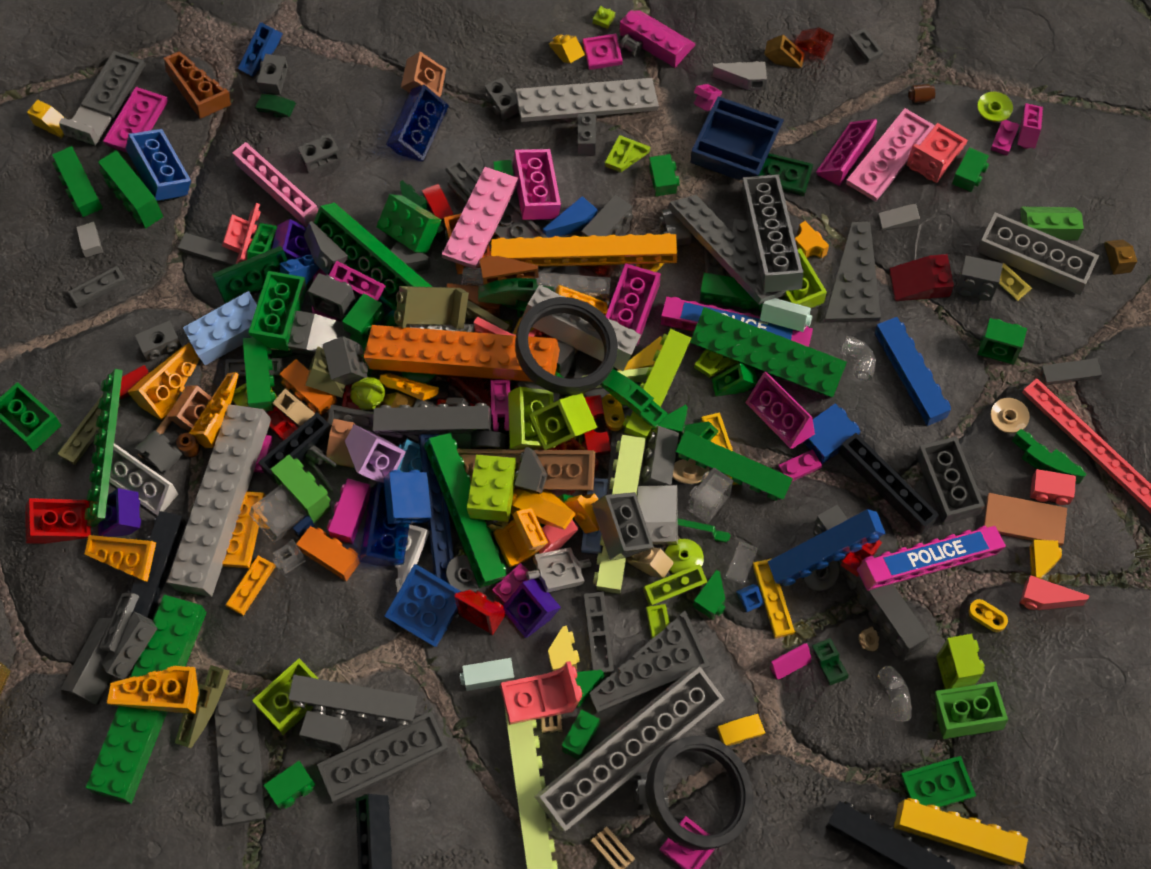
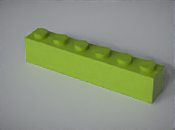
M670 329L668 335H663L660 342L663 345L661 351H656L653 358L656 362L653 367L649 366L645 375L648 379L646 383L642 382L640 386L654 398L653 401L660 407L691 341V337ZM634 411L631 416H626L623 426L626 427L625 434L645 438V441L652 428Z

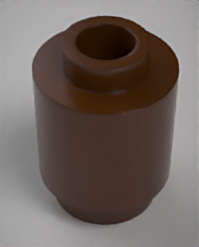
M930 84L912 85L911 89L908 90V98L912 100V103L930 102L935 99L934 85L930 86Z
M183 433L178 437L176 444L184 456L195 457L199 453L200 445L192 434Z

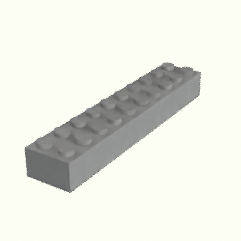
M230 404L227 407L167 581L176 591L211 597L213 595L223 566L222 562L227 554L226 550L230 545L229 541L233 536L232 532H234L237 524L236 520H238V515L241 512L240 508L245 493L248 491L256 462L271 422V418L264 409Z
M700 666L692 668L535 795V799L559 831L568 830L654 759L662 749L677 740L725 699Z

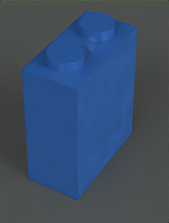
M835 403L813 419L815 435L803 443L809 450L813 449L819 461L824 464L839 453L843 442L854 433L859 435L860 429L854 421L847 417L845 410L841 407L839 408Z
M392 470L383 478L388 524L426 523L432 518L427 472H420L419 470H411L409 472Z

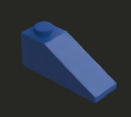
M260 22L238 69L254 76L260 69V62L264 60L265 54L271 55L274 52L283 33Z
M582 196L543 228V233L548 238L582 231L598 214V209Z

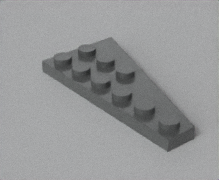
M852 222L824 322L880 321L881 315L870 222Z
M686 611L680 614L677 619L666 626L662 632L651 639L632 658L621 665L617 671L589 693L597 714L675 682L692 668L700 666L704 670L710 667Z

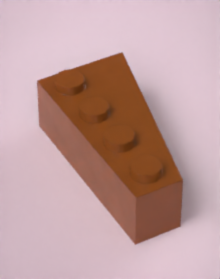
M180 51L164 58L167 74L200 119L231 105L229 91L220 87L219 83L214 79H210L206 72L202 69L199 70Z

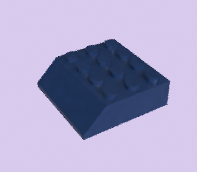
M718 96L691 150L690 163L739 181L743 180V177L759 176L784 119Z

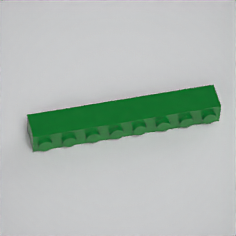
M451 433L429 438L424 447L479 588L501 582L506 577V568L500 561L498 547L494 545L492 540V532L487 527L485 520L469 518L467 504L471 479L466 474L462 457L458 454L457 443L452 438Z

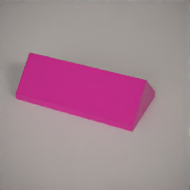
M869 119L850 122L816 171V174L840 186L874 136L877 120Z
M764 372L745 403L789 448H794L815 435L813 418L767 372Z

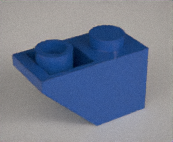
M305 255L301 258L290 259L287 262L280 263V273L305 277L306 285L319 270L312 255Z

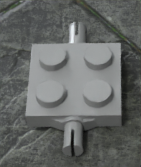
M571 547L535 554L533 561L536 570L527 571L526 577L528 580L539 578L543 583L546 593L583 585L584 579L581 569L591 567L590 559L578 561Z

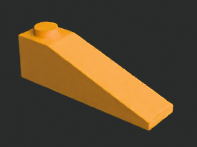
M187 343L128 391L139 407L160 420L171 411L177 402L176 400L180 392H183L188 377L192 375L200 359L190 343Z
M236 372L226 375L189 432L205 448H213L227 407L229 404L231 405L239 375Z
M514 489L510 512L512 515L516 511L532 508L540 524L563 530L567 528L575 516V513L550 490H543L542 493L527 489Z
M172 666L166 670L153 671L140 677H131L110 683L107 704L195 714L198 699L195 667Z

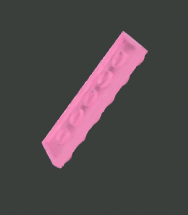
M905 108L849 176L846 184L876 202L907 164L912 146L914 144L920 146L935 125Z
M484 167L447 242L442 258L477 269L480 263L479 259L483 257L518 184L517 177Z

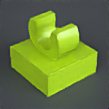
M600 6L593 17V23L608 29L615 18V12Z

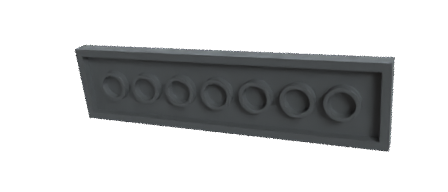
M476 163L468 167L473 175L479 179L483 170ZM451 179L447 182L448 187L466 205L469 198ZM510 199L494 235L497 238L515 239L517 237L548 238L531 220H522L520 208ZM558 266L538 267L539 278L536 279L539 281Z
M697 195L669 203L667 208L758 304L785 295L786 291L764 292L757 258Z

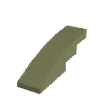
M210 665L205 685L198 684L195 714L183 713L175 741L176 744L187 748L193 747L216 708L230 670Z

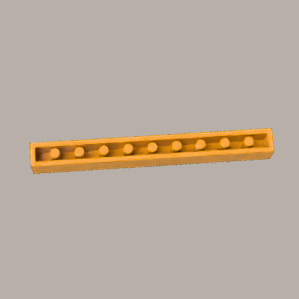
M670 233L662 235L628 234L626 236L591 235L589 237L492 239L491 256H502L538 265V267L677 263L676 234Z

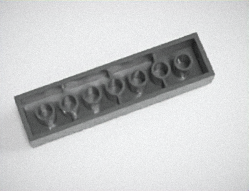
M779 175L743 177L742 196L764 292L802 289L803 270Z
M838 505L817 516L813 528L814 537L848 520ZM845 558L838 560L840 574L843 573L847 579L848 587L851 590L854 589L858 595L859 603L867 608L872 622L877 623L880 627V633L892 645L893 653L903 661L922 650L929 639V635L895 586L890 584L867 591L860 575L857 577L841 566Z

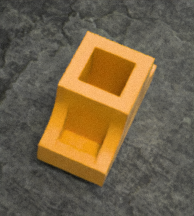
M806 221L799 224L798 236L795 238L797 249L801 248L806 258L810 256L823 258L826 256L829 245L824 241L821 234L815 231Z
M595 493L571 497L564 502L575 513L574 519L585 534L600 530L591 505L599 500Z

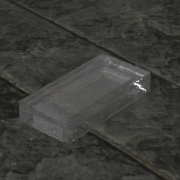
M740 541L726 578L744 585L758 548Z

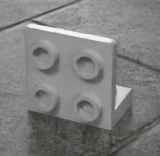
M80 106L73 119L61 118L59 125L64 135L96 146L111 121V117Z

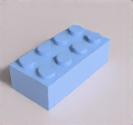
M249 291L183 327L204 365L243 345V338H252L248 332L257 303Z

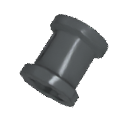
M626 34L620 43V48L627 49L632 52V55L636 56L640 52L643 43L641 41L637 42L629 34Z

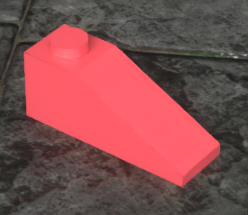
M1029 576L1025 582L1020 604L1025 605L1026 608L1031 610L1083 606L1089 599V595Z

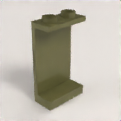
M399 286V292L396 296L397 309L394 313L395 323L402 328H406L407 324L452 325L456 329H464L469 293L462 288Z

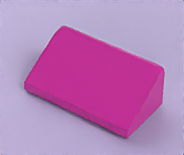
M807 643L771 662L770 669L777 680L811 663L812 659Z

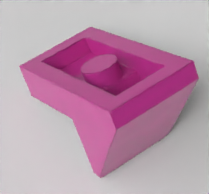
M709 84L696 86L694 93L698 95L694 104L709 111L717 97L721 96L722 91Z

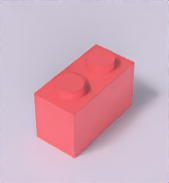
M1036 469L1032 476L1030 498L1036 499L1039 502L1050 501L1058 505H1069L1075 494L1076 476Z

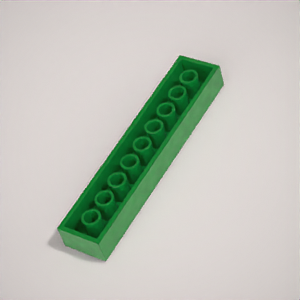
M164 595L153 621L158 629L138 658L131 677H140L153 671L166 670L172 666L186 667L207 613L203 606ZM119 706L86 788L94 794L132 804L167 711Z

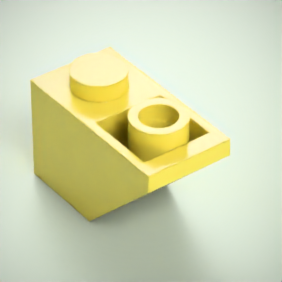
M567 626L562 627L548 650L552 672L561 668L567 661H570L577 670V663L580 662L577 650L573 651L572 644L575 643L572 631L568 632Z

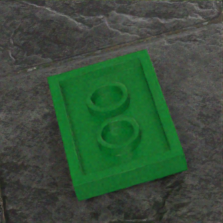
M961 756L901 773L908 797L918 800L919 804L924 806L934 805L941 808L976 797Z

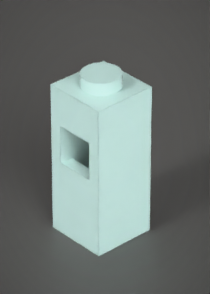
M774 298L764 301L760 320L803 332L806 326L811 324V308Z
M511 658L463 666V673H460L461 685H465L466 690L470 691L500 686L502 682L514 680Z

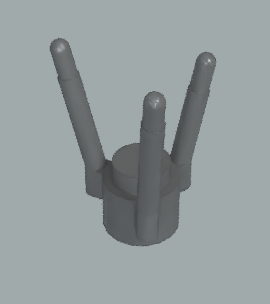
M314 445L306 453V457L310 460L308 464L314 468L324 484L333 492L334 489L317 467V464L321 465L325 461L334 467L337 464L326 457L327 452L324 449Z

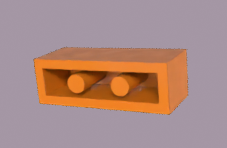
M295 359L280 373L281 384L287 390L291 389L299 401L307 403L306 406L311 411L317 412L322 416L330 409L331 405L338 402L336 395L306 386L309 370Z
M310 526L296 543L298 550L347 581L360 564L358 553L352 548L346 549L343 547V544L338 539L327 537L326 532L318 527L315 529Z

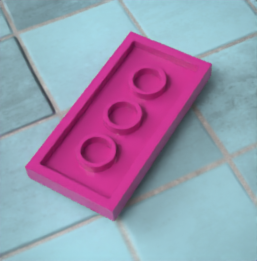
M135 87L103 140L104 144L127 152L125 148L128 134L151 131L168 103L167 97Z

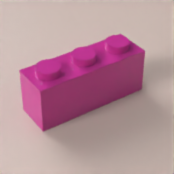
M347 479L346 485H342L340 501L336 502L334 517L329 520L327 525L331 538L334 537L343 542L354 543L372 494L370 484Z

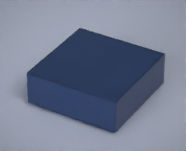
M306 515L293 529L295 534L301 538L310 526L314 527L315 525L313 520Z

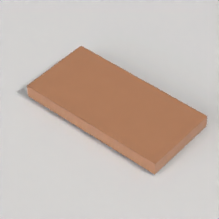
M988 493L984 526L987 528L996 526L1001 535L1032 541L1054 540L1058 541V546H1062L1064 544L1067 508Z

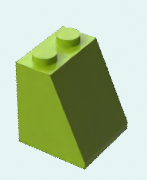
M583 393L560 399L529 414L544 450L598 428Z

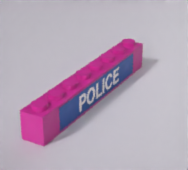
M666 297L661 316V325L694 332L702 310L706 307L809 347L813 328L808 326L801 332L761 321L760 317L754 316L751 313L721 309L714 305L707 306L696 301L681 300L678 297Z
M982 526L976 531L971 532V530H967L958 536L952 534L943 540L937 538L925 545L918 543L910 549L903 547L895 553L885 552L876 558L873 556L867 557L862 560V564L857 568V571L867 591L995 556L1006 545L996 526L988 528Z

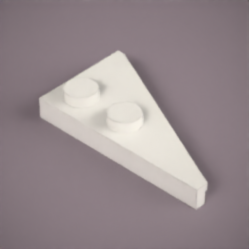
M395 523L397 528V538L395 539V566L398 568V578L396 579L397 592H399L413 565L417 564L429 535L427 529L407 523Z

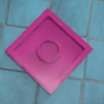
M616 34L583 39L589 70L623 65Z
M687 816L679 823L692 833L709 835ZM669 838L660 848L663 854L682 869H700L715 850L688 849L676 844Z

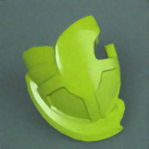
M372 377L361 379L351 387V399L362 410H374L376 405H379L385 396V389L382 383Z

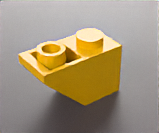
M560 34L553 38L554 41L549 43V46L564 63H572L585 55L576 36Z

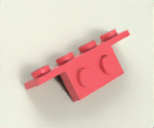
M258 203L251 210L248 221L235 215L230 217L222 246L239 253L236 264L247 260L246 251L253 240L250 237L255 233L257 227L254 223L255 221L257 222L261 211H258L260 206Z

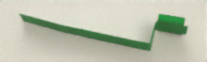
M678 519V525L712 532L715 541L727 543L730 539V533L716 531L715 526Z

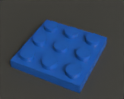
M414 564L385 617L437 647L457 612L454 596L462 591L419 565Z

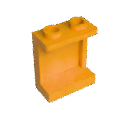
M532 508L516 511L513 514L514 519L508 525L493 532L509 567L526 562L548 543Z

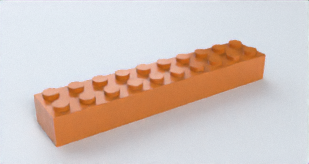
M372 325L364 354V359L369 369L533 382L524 373L517 360L515 352L516 335ZM528 336L529 349L535 361L544 370L555 375L560 352L557 339Z

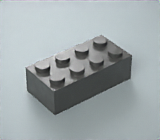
M957 436L921 445L916 457L942 524L980 515L985 505Z

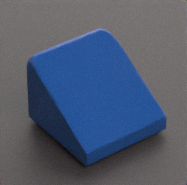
M755 584L736 591L746 612L765 605L759 588Z

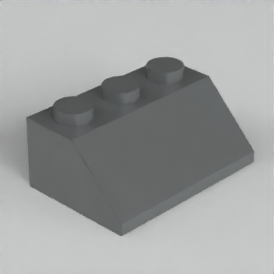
M635 492L605 495L591 504L610 560L626 558L654 548Z

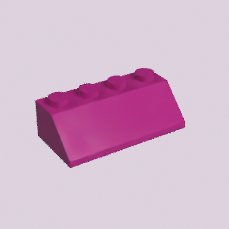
M640 10L629 11L620 21L621 36L624 37L626 34H629L637 42L641 41L644 50L674 68L695 46L694 42Z

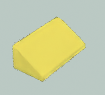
M1003 263L999 284L1018 301L1032 288Z

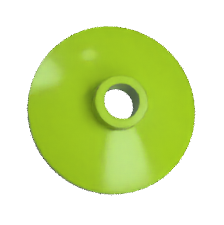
M988 92L980 97L977 108L980 115L985 119L1000 122L1011 116L1013 103L1003 93Z
M678 539V544H670L666 548L665 554L674 562L669 570L673 574L698 564L701 567L703 565V551L692 540ZM681 553H687L688 556L683 558Z

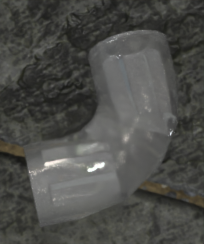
M847 335L841 353L849 355L856 360L857 366L854 372L856 378L862 381H871L876 364L873 351L866 343Z
M883 667L878 673V680L888 693L891 718L896 721H907L911 719L912 710L911 698L905 680L894 667Z

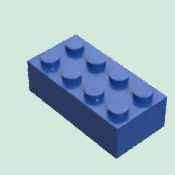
M157 129L128 134L125 149L144 184L156 201L188 195L191 179L163 130Z

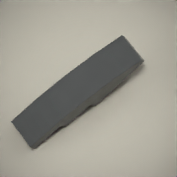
M604 592L584 594L593 670H602L603 672L614 671Z

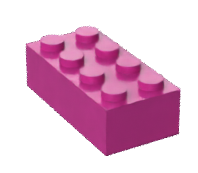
M550 149L515 150L512 165L514 176L518 178L516 187L522 220L557 218L561 202Z
M625 263L606 317L642 335L660 286L661 273Z

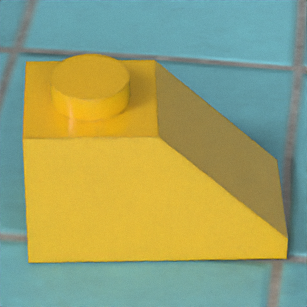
M37 99L27 112L33 125L62 138L64 133L59 125V121L64 117L52 106Z
M1033 540L1029 546L1031 576L1042 579L1061 559L1062 550L1058 547V541Z

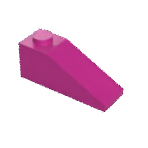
M1025 103L1017 145L1026 149H1035L1041 132L1043 107Z
M336 261L329 274L336 281L346 282L351 285L354 291L362 295L364 293L377 301L386 286Z

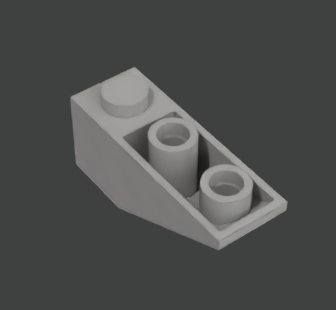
M757 61L713 64L712 77L746 90H764L767 82L765 62Z

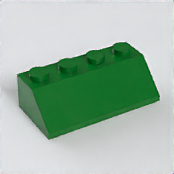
M268 271L248 332L250 336L269 348L288 351L295 313L301 310L307 291L305 277Z

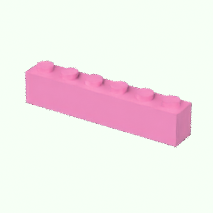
M245 142L232 152L236 165L307 228L310 221L314 222L318 212L317 205L248 143Z

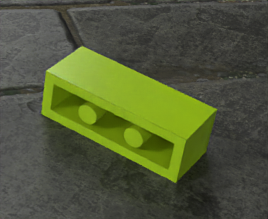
M698 564L646 585L642 589L649 606H652L707 583L701 565Z

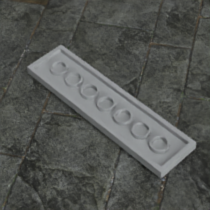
M652 78L521 88L515 91L521 122L578 117V114H596L597 116L657 111L659 108Z

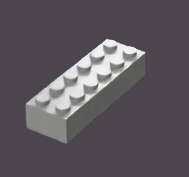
M996 212L977 249V252L1078 295H1081L1099 257L1097 254Z
M539 285L527 304L522 319L536 304L550 298L565 296H561L549 288ZM563 313L552 314L541 318L532 326L598 360L603 361L604 346L600 335L591 324L580 317ZM608 319L614 328L618 342V352L614 367L624 371L641 334Z

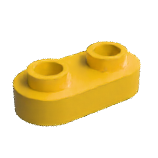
M607 394L602 398L605 423L608 429L619 431L624 427L623 423L625 421L622 405L611 394ZM612 400L614 403L609 404L608 401ZM616 417L619 420L613 421L612 418Z
M975 600L969 606L968 612L970 617L993 632L1003 631L1008 624L1006 614L984 600ZM975 609L981 610L982 614H977ZM993 620H997L999 625H995Z

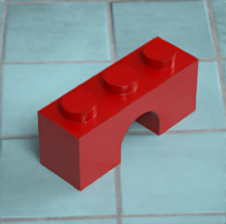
M601 395L584 397L593 418L604 417ZM591 430L583 434L582 450L595 451V457L610 454L611 448L608 432L598 433Z

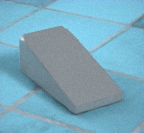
M916 204L878 214L882 230L917 226L920 220Z
M91 222L78 226V236L85 257L102 253L103 249L95 223Z

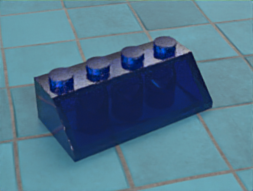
M425 84L413 88L386 145L398 155L421 162L424 161L449 105Z
M378 481L370 491L359 562L376 566L403 565L410 523L388 524L383 482Z

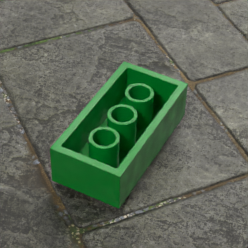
M117 150L98 161L101 167L99 171L105 178L104 182L109 188L114 190L113 192L117 199L124 202L123 205L126 210L133 213L132 216L137 224L141 223L146 229L163 218L155 197Z

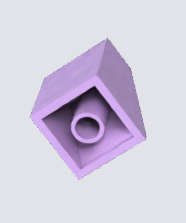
M353 425L345 440L356 472L384 484L383 478L390 471L397 470L406 451L388 440L357 425Z

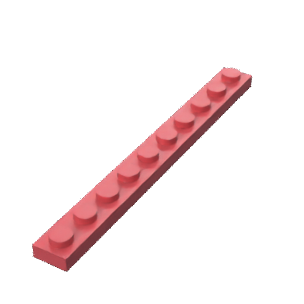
M1036 378L1022 393L1151 513V484L1042 382Z

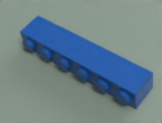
M898 317L877 324L875 335L925 424L929 426L946 419L951 411L950 403L947 399H944L939 384H936L933 380L931 370L925 366L922 354L917 352L913 339L906 333L904 323L900 322Z
M867 509L769 560L768 564L775 583L783 584L784 586L792 585L796 582V579L808 577L812 574V571L827 567L829 562L845 558V554L859 551L863 545L878 541L879 537L885 534L878 513Z

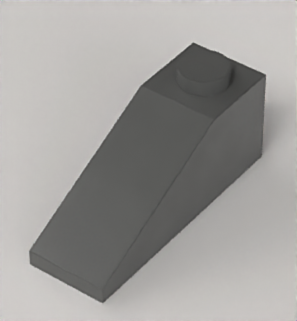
M310 221L304 233V238L315 264L328 275L336 261L345 264L348 255L318 226Z

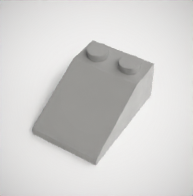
M677 485L638 486L637 499L653 545L678 544Z

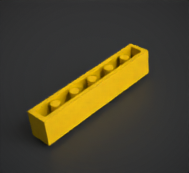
M907 798L899 803L894 824L896 829L1013 866L1024 863L1028 838L1021 836L1020 832L1012 830L1008 832L1003 831L998 825H984L976 818L965 819L960 817V814L957 812L947 811L946 813L940 811V808L934 805H921L915 799Z

